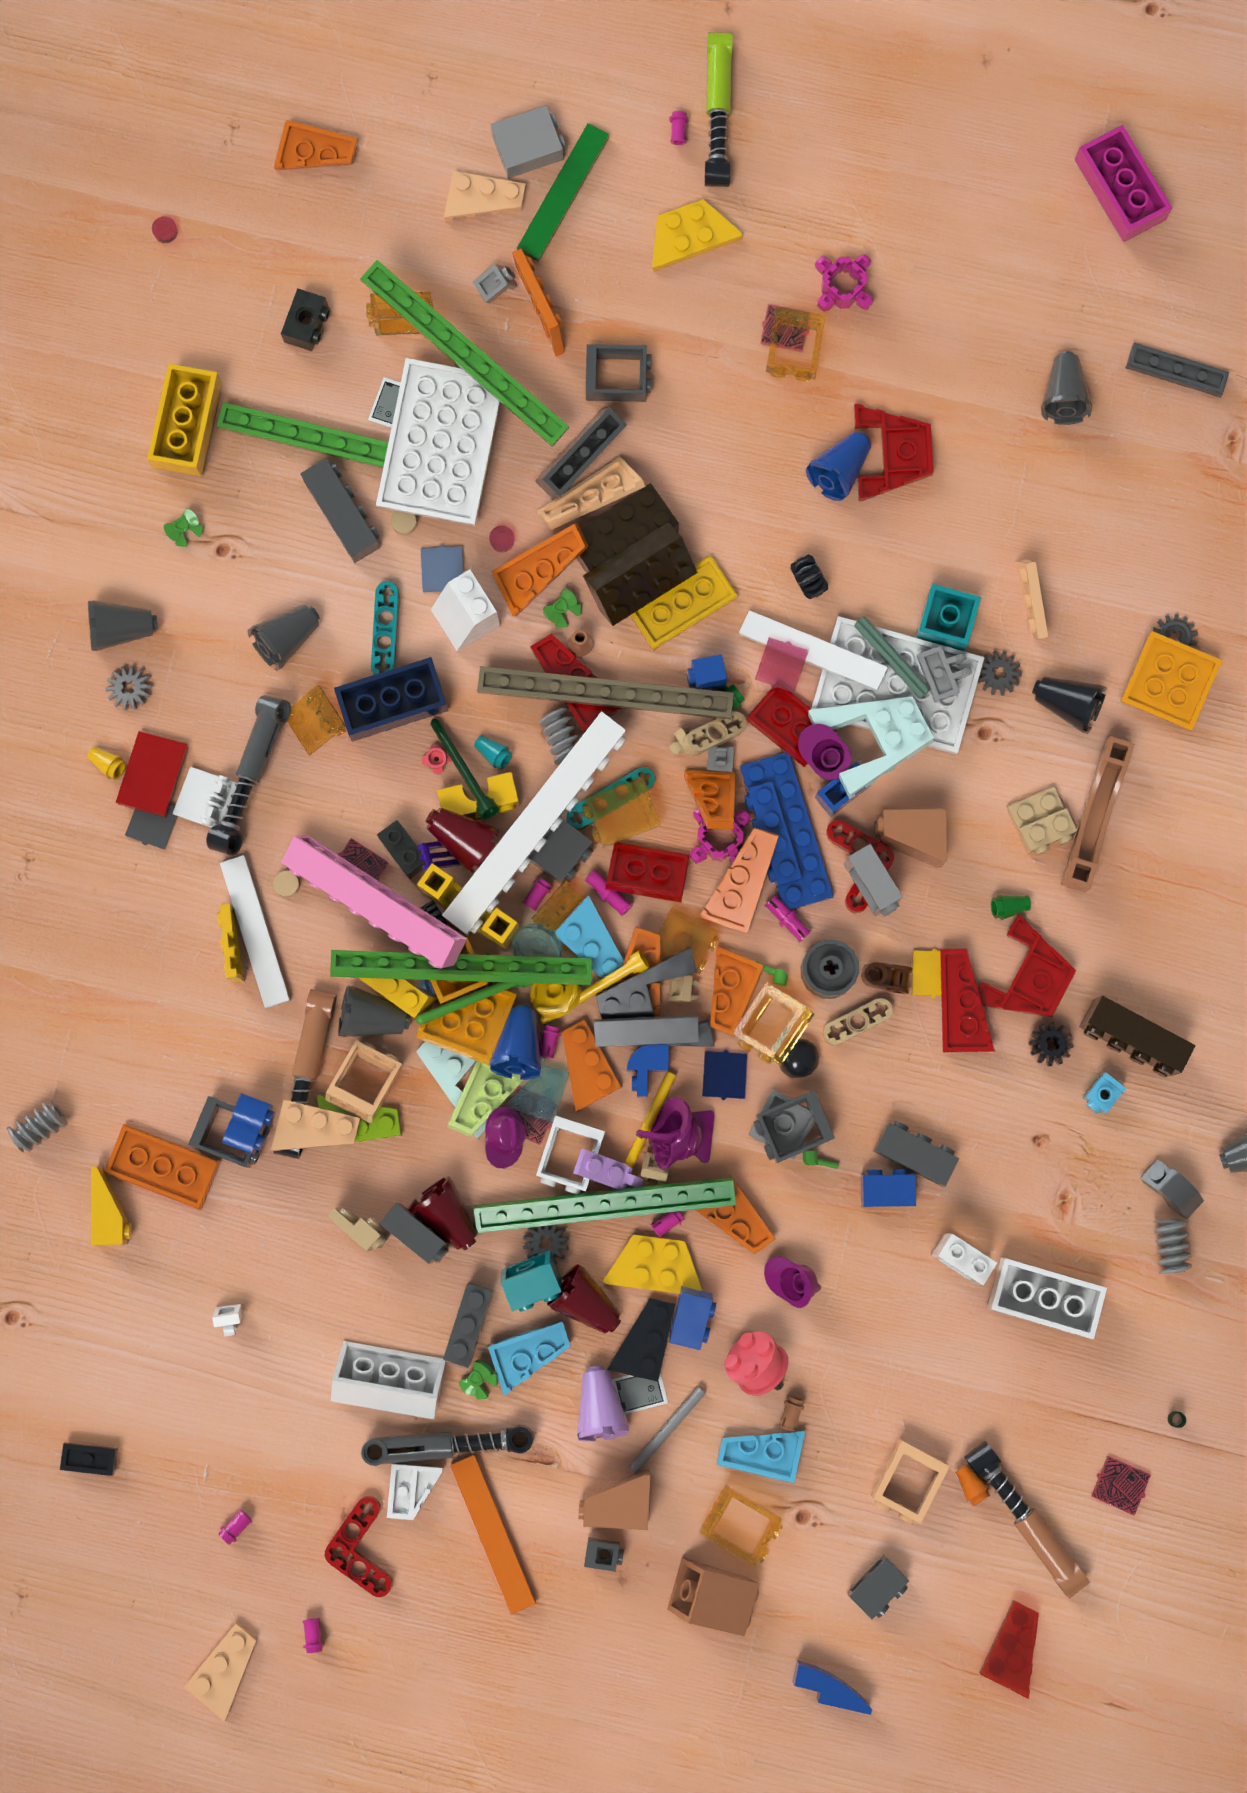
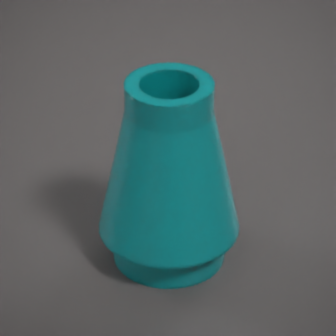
M484 735L479 736L474 743V748L494 768L503 769L512 758V752L509 751L508 746L486 738Z

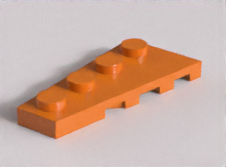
M574 523L491 571L512 616L520 614L589 547L578 524Z

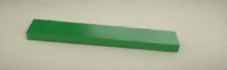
M587 123L518 244L517 250L522 249L526 256H530V258L538 262L540 261L609 139L608 133Z

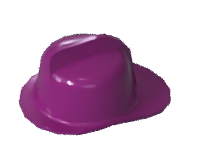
M820 723L812 724L806 727L800 734L798 740L799 752L821 778L827 780L838 779L839 773L850 768L852 761L851 752L842 739L829 726Z
M499 1107L492 1111L486 1120L485 1151L491 1165L504 1169L512 1166L519 1159L522 1153L523 1142L526 1138V1128L517 1111L510 1107Z
M781 1256L772 1257L765 1265L764 1276L770 1290L796 1308H803L808 1305L811 1297L821 1290V1285L817 1282L815 1272L805 1265H797Z

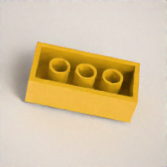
M168 363L147 457L152 468L202 477L222 381L217 372Z

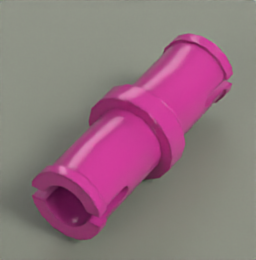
M596 869L586 878L585 882L601 895L600 899L603 902L607 901L621 916L625 915L633 906L620 892L605 889L607 880Z
M775 895L771 900L778 908L770 900L764 906L780 921L779 925L781 927L785 926L800 943L805 937L798 929L805 936L810 934L811 930L797 918V913L794 910L791 911Z

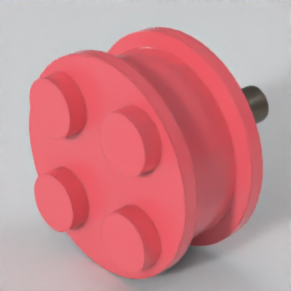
M757 1331L744 1333L730 1349L724 1365L728 1377L735 1383H738L741 1390L748 1395L759 1396L773 1389L780 1390L783 1387L782 1379L787 1372L789 1361L786 1351L777 1345L769 1334Z

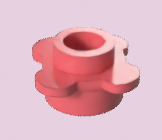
M438 744L432 745L426 756H423L421 759L422 764L429 766L433 769V773L437 775L441 774L444 766L452 761L448 753H445ZM435 757H438L439 761H434Z

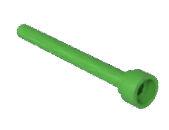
M497 982L424 1012L416 1017V1022L423 1025L514 986L525 988L534 983Z

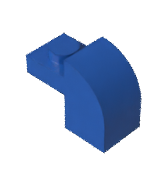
M669 1044L645 1045L638 1048L631 1055L627 1064V1071L637 1072V1076H632V1091H637V1097H647L648 1072L668 1071Z

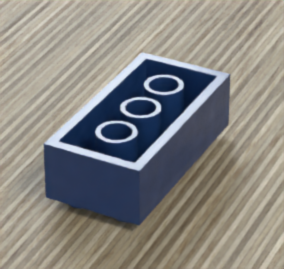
M432 657L334 688L346 729L352 742L449 711Z

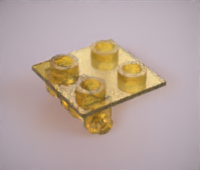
M320 685L314 687L291 706V714L287 722L308 755L314 753L336 734L340 736L346 732L345 723L341 720L338 712L334 709V706L330 703Z
M565 880L531 918L539 928H542L566 952L569 948L553 932L580 904L584 897Z

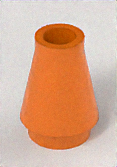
M969 1464L955 1472L966 1501H970L972 1506L991 1496L987 1490L989 1487L971 1469Z

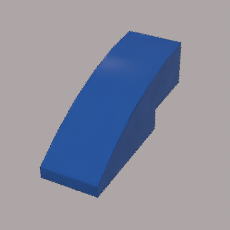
M797 1660L793 1677L794 1686L818 1691V1703L871 1715L872 1708L868 1702L845 1681L815 1665Z

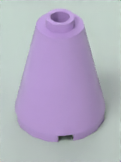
M603 1366L587 1368L588 1372L584 1373L582 1377L577 1431L578 1440L596 1441V1438L608 1440L628 1435L630 1427L609 1371L603 1370Z

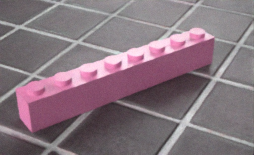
M300 835L293 837L282 861L284 865L289 867V871L292 874L309 880V885L316 889L324 890L328 893L330 899L344 903L348 906L350 912L359 916L362 915L368 919V923L378 929L382 928L388 932V936L391 939L403 942L409 946L408 949L412 953L423 955L429 959L428 962L432 966L442 969L455 965L467 938L310 836Z

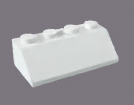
M343 1341L332 1379L331 1401L435 1419L446 1361L443 1358Z

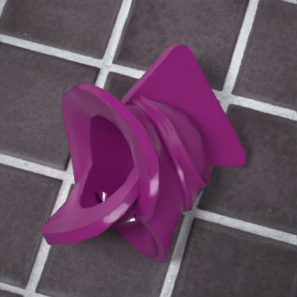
M673 1097L668 1099L662 1106L651 1131L638 1130L636 1131V1136L641 1139L649 1138V1144L652 1146L656 1163L663 1170L677 1160L688 1159L690 1156H696L702 1163H708L710 1160L714 1112L711 1110L691 1112L686 1101Z

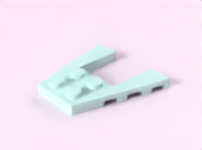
M913 696L808 711L812 724H824L833 730L866 719L884 755L881 758L839 773V779L849 799L853 798L855 793L864 787L867 788L875 783L876 779L884 773L894 770L896 765L903 760L910 759L932 744L934 740Z
M424 1042L416 1052L454 1107H456L463 1092L456 1085L472 1068L476 1060ZM540 1057V1059H541V1065H542V1063L545 1061V1059L542 1058V1057ZM486 1121L474 1133L477 1139L484 1133Z

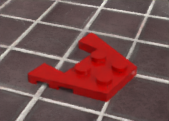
M854 404L855 429L881 428L884 475L858 477L859 501L870 499L933 475L931 424L904 416L898 417L887 414L879 409L865 408L861 404Z
M1018 914L1007 936L1028 946L1030 950L1007 993L981 982L978 990L984 1007L1053 1017L1076 970Z

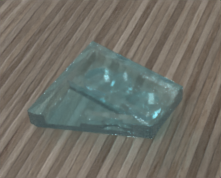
M544 1065L541 1068L540 1075L530 1079L507 1103L506 1107L553 1123L564 1093L569 1072Z

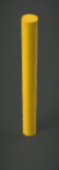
M667 1071L640 1130L651 1131L676 1075ZM636 1137L624 1164L634 1168L647 1139Z

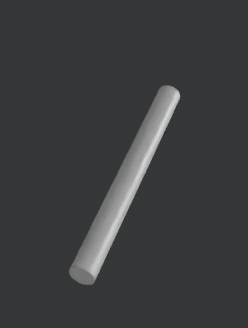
M700 1387L696 1388L629 1465L633 1472L637 1474L704 1397L706 1393Z

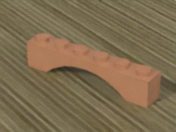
M1112 736L1104 742L1063 875L1062 886L1083 893L1091 889L1107 824L1127 771L1134 743Z

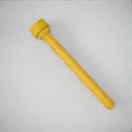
M639 950L630 955L627 964L582 990L580 1000L576 1006L632 972L634 974L637 972L642 973L649 969V963L643 953ZM540 1016L542 1024H548L556 1019Z

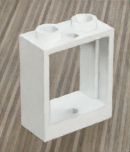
M555 1116L536 1176L541 1177L540 1183L555 1187L557 1182L566 1185L565 1191L574 1194H580L581 1191L586 1192L590 1179L583 1178L582 1183L545 1172L559 1129L595 1140L592 1152L599 1154L605 1131Z
M944 1234L931 1254L933 1258L977 1285L985 1284L997 1262L954 1234Z

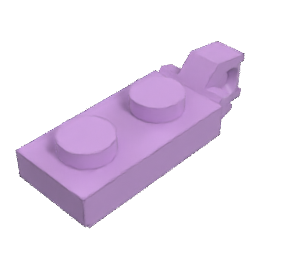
M581 1149L573 1174L614 1189H626L627 1185L641 1187L644 1180L631 1175L633 1168L628 1167V1165L586 1149Z

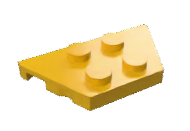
M704 199L658 215L652 270L653 272L741 240L742 233Z
M633 1235L603 1280V1284L678 1294H680L682 1286L702 1291L685 1241Z

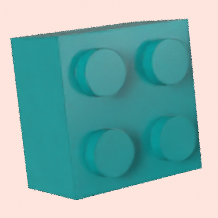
M932 583L916 638L965 651L969 644L981 597Z
M550 1250L506 1267L501 1271L500 1283L512 1311L518 1309L520 1312L526 1311L534 1306L533 1303L544 1300V1302L551 1301L559 1296L558 1293L562 1292V1278Z

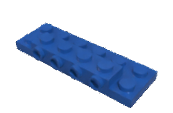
M783 753L740 766L748 794L744 796L748 810H753L755 819L751 820L753 829L756 827L780 835L767 873L770 883L775 882L780 900L790 910H794L833 898L834 896L790 755Z

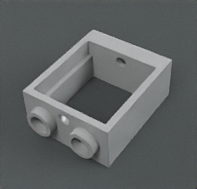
M871 844L848 856L844 866L874 916L882 914L885 917L897 910L900 906L898 902L903 897Z

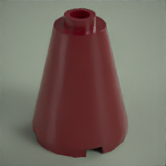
M442 807L437 811L432 809L425 820L428 823L427 830L471 873L475 871L473 866L480 867L494 847L493 835L499 836L497 828Z
M449 1176L446 1179H440L423 1191L420 1202L415 1199L409 1205L408 1210L411 1214L456 1250L461 1248L467 1250L476 1242L477 1232Z
M576 1264L562 1277V1280H564L562 1282V1292L558 1293L559 1296L548 1301L547 1305L552 1310L605 1334L608 1331L612 1333L621 1322L619 1319L620 1312L587 1270L581 1265Z

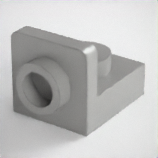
M498 264L491 266L473 281L486 303H491L508 288L515 289L517 287L512 270L507 266Z

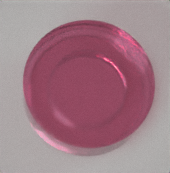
M162 216L157 218L152 224V232L159 242L170 243L177 237L178 228L172 218Z
M507 526L495 527L489 535L491 547L498 552L509 551L515 542L513 531Z

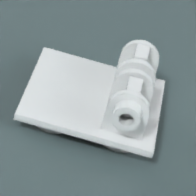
M190 767L172 814L212 828L220 824L223 816L227 814V805L232 801L231 794L235 793L236 782L230 781L229 778L221 775L216 776Z

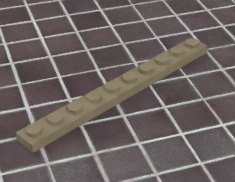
M480 666L477 692L482 694L730 720L734 697L732 692Z

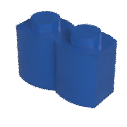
M241 1093L222 1143L251 1154H255L256 1150L260 1151L266 1138L263 1136V1131L266 1125L270 1126L274 1119L275 1111H272L273 1105Z

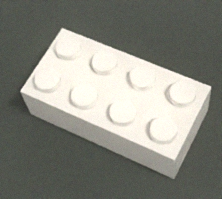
M1000 1258L987 1309L1094 1339L1107 1288L1010 1259Z

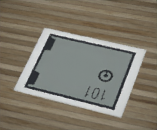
M386 377L383 378L368 418L369 421L392 428L401 382Z
M661 1373L658 1382L631 1375L612 1379L625 1414L668 1403Z

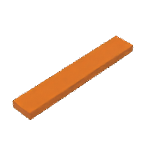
M473 1454L450 1464L511 1615L535 1605L536 1601L476 1455Z

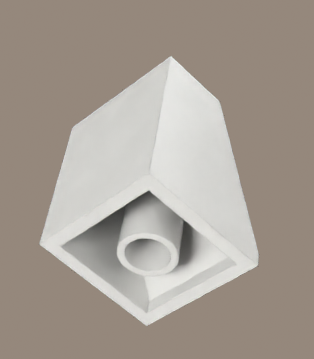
M470 569L449 581L431 608V612L456 652L500 627L497 611Z

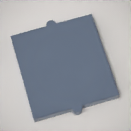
M440 545L439 548L421 549L423 593H442L449 581L463 574L462 546L444 547Z

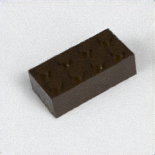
M649 483L646 487L640 489L581 528L589 547L577 560L585 572L588 573L667 522L679 532V522L653 485Z
M667 522L584 574L583 578L600 612L614 626L698 572L682 536Z
M1103 995L1092 1001L1079 1026L1085 1030L1083 1034L1093 1040L1100 1038L1108 1042L1106 1045L1108 1048L1118 1053L1122 1050L1130 1054L1129 1058L1140 1065H1144V1063L1154 1067L1153 1072L1165 1078L1168 1075L1173 1076L1183 1072L1196 1046Z

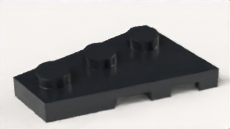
M649 1298L607 1370L658 1382L675 1304Z

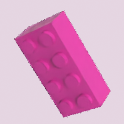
M1123 125L1079 147L1075 162L1123 243L1167 220L1172 206Z

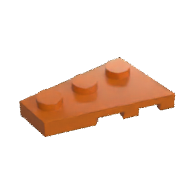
M286 120L274 169L286 170L352 165L358 139Z
M685 770V781L707 829L733 830L735 772Z
M635 926L622 966L627 964L630 955L639 950L647 959L650 967L660 962V934ZM632 972L631 974L627 975L626 977L622 978L621 980L617 981L616 983H618V982H620V981H622V980H624V979H628V978H630V977H632V976H634V975H636V974H634V973ZM660 982L647 984L654 1014L660 1016Z
M716 947V967L714 971V991L710 1027L735 1038L764 970V965Z
M585 1019L562 1031L575 1111L578 1112L617 1091L621 1086L600 1047H595V1038Z
M734 1180L736 1205L695 1210L753 1254H756L776 1240V1238Z

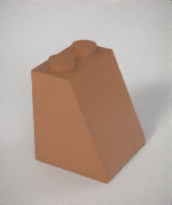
M946 809L883 810L880 817H877V821L874 824L875 836H879V842L935 868H941L947 861Z
M643 1470L586 1493L585 1500H580L578 1519L583 1520V1527L648 1530L650 1470Z
M682 1558L667 1610L689 1624L745 1636L746 1630L751 1623V1612L754 1602H756L759 1595V1583L739 1574Z

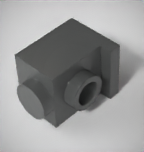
M588 1537L584 1567L616 1572V1566L622 1565L624 1549H619L620 1542ZM607 1549L610 1552L609 1557L602 1558L599 1554L600 1551Z

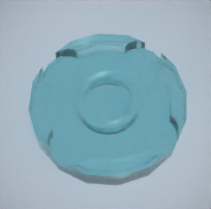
M527 924L521 927L513 937L511 945L514 956L561 957L563 947L557 934L551 929L543 928L544 925Z

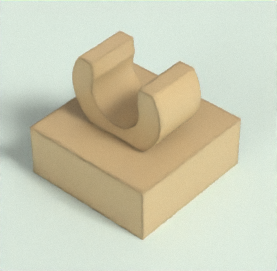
M681 728L674 733L678 741L669 746L673 755H679L685 751L682 741L691 732L689 728ZM691 741L693 745H699L697 741Z
M689 975L670 979L668 1001L678 1003L697 1000L698 996L692 995L691 990L692 986H699V982L692 980L693 976Z
M646 1152L641 1171L643 1181L647 1183L648 1178L658 1180L657 1185H661L663 1181L666 1182L669 1167L664 1170L659 1168L654 1154Z

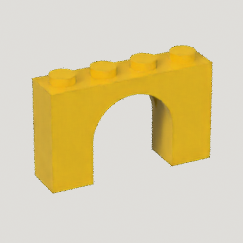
M434 864L430 865L417 884L424 895L445 909L449 907L463 889L455 882L453 877ZM495 908L491 914L489 912L484 914L481 918L484 923L478 930L479 933L506 951L520 931L518 922L498 908Z

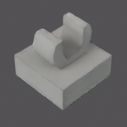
M717 746L708 750L707 771L732 772L734 747Z

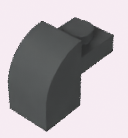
M1158 1159L1141 1177L1143 1183L1161 1195L1167 1205L1186 1220L1204 1202L1200 1193L1184 1176L1174 1168L1170 1169Z

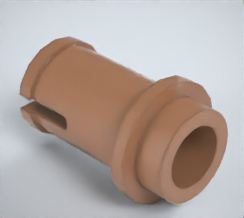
M789 1396L788 1400L784 1401L786 1406L779 1427L795 1432L800 1411L805 1408L802 1399Z

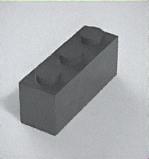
M895 1121L894 1124L887 1123L873 1152L941 1187H946L959 1160L958 1157L954 1156L955 1151L944 1145L938 1148L930 1144L932 1139L921 1133L915 1136L907 1132L909 1127Z
M467 1283L443 1360L467 1368L470 1367L494 1290Z

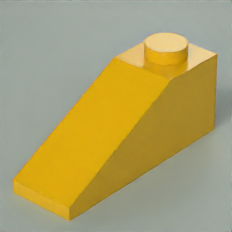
M91 1166V1245L128 1244V1239H131L132 1236L131 1223H128V1218L103 1168Z

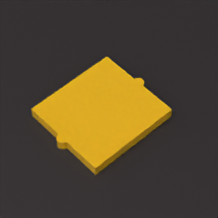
M935 948L931 951L913 950L912 995L931 996L932 999L936 998V996H941L940 951H937Z

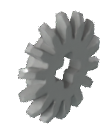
M122 666L121 675L114 670L112 673L116 676V679H107V682L112 683L113 686L107 687L106 692L113 691L108 699L110 701L116 698L115 707L123 703V710H127V705L131 704L132 709L135 710L136 702L143 706L145 703L141 698L143 696L150 697V694L146 693L145 689H152L151 685L144 683L149 680V677H140L143 673L142 669L134 673L135 666H131L129 672H126L125 666ZM124 682L128 684L133 682L135 684L132 687L134 692L131 694L129 692L123 693L124 686L122 684Z

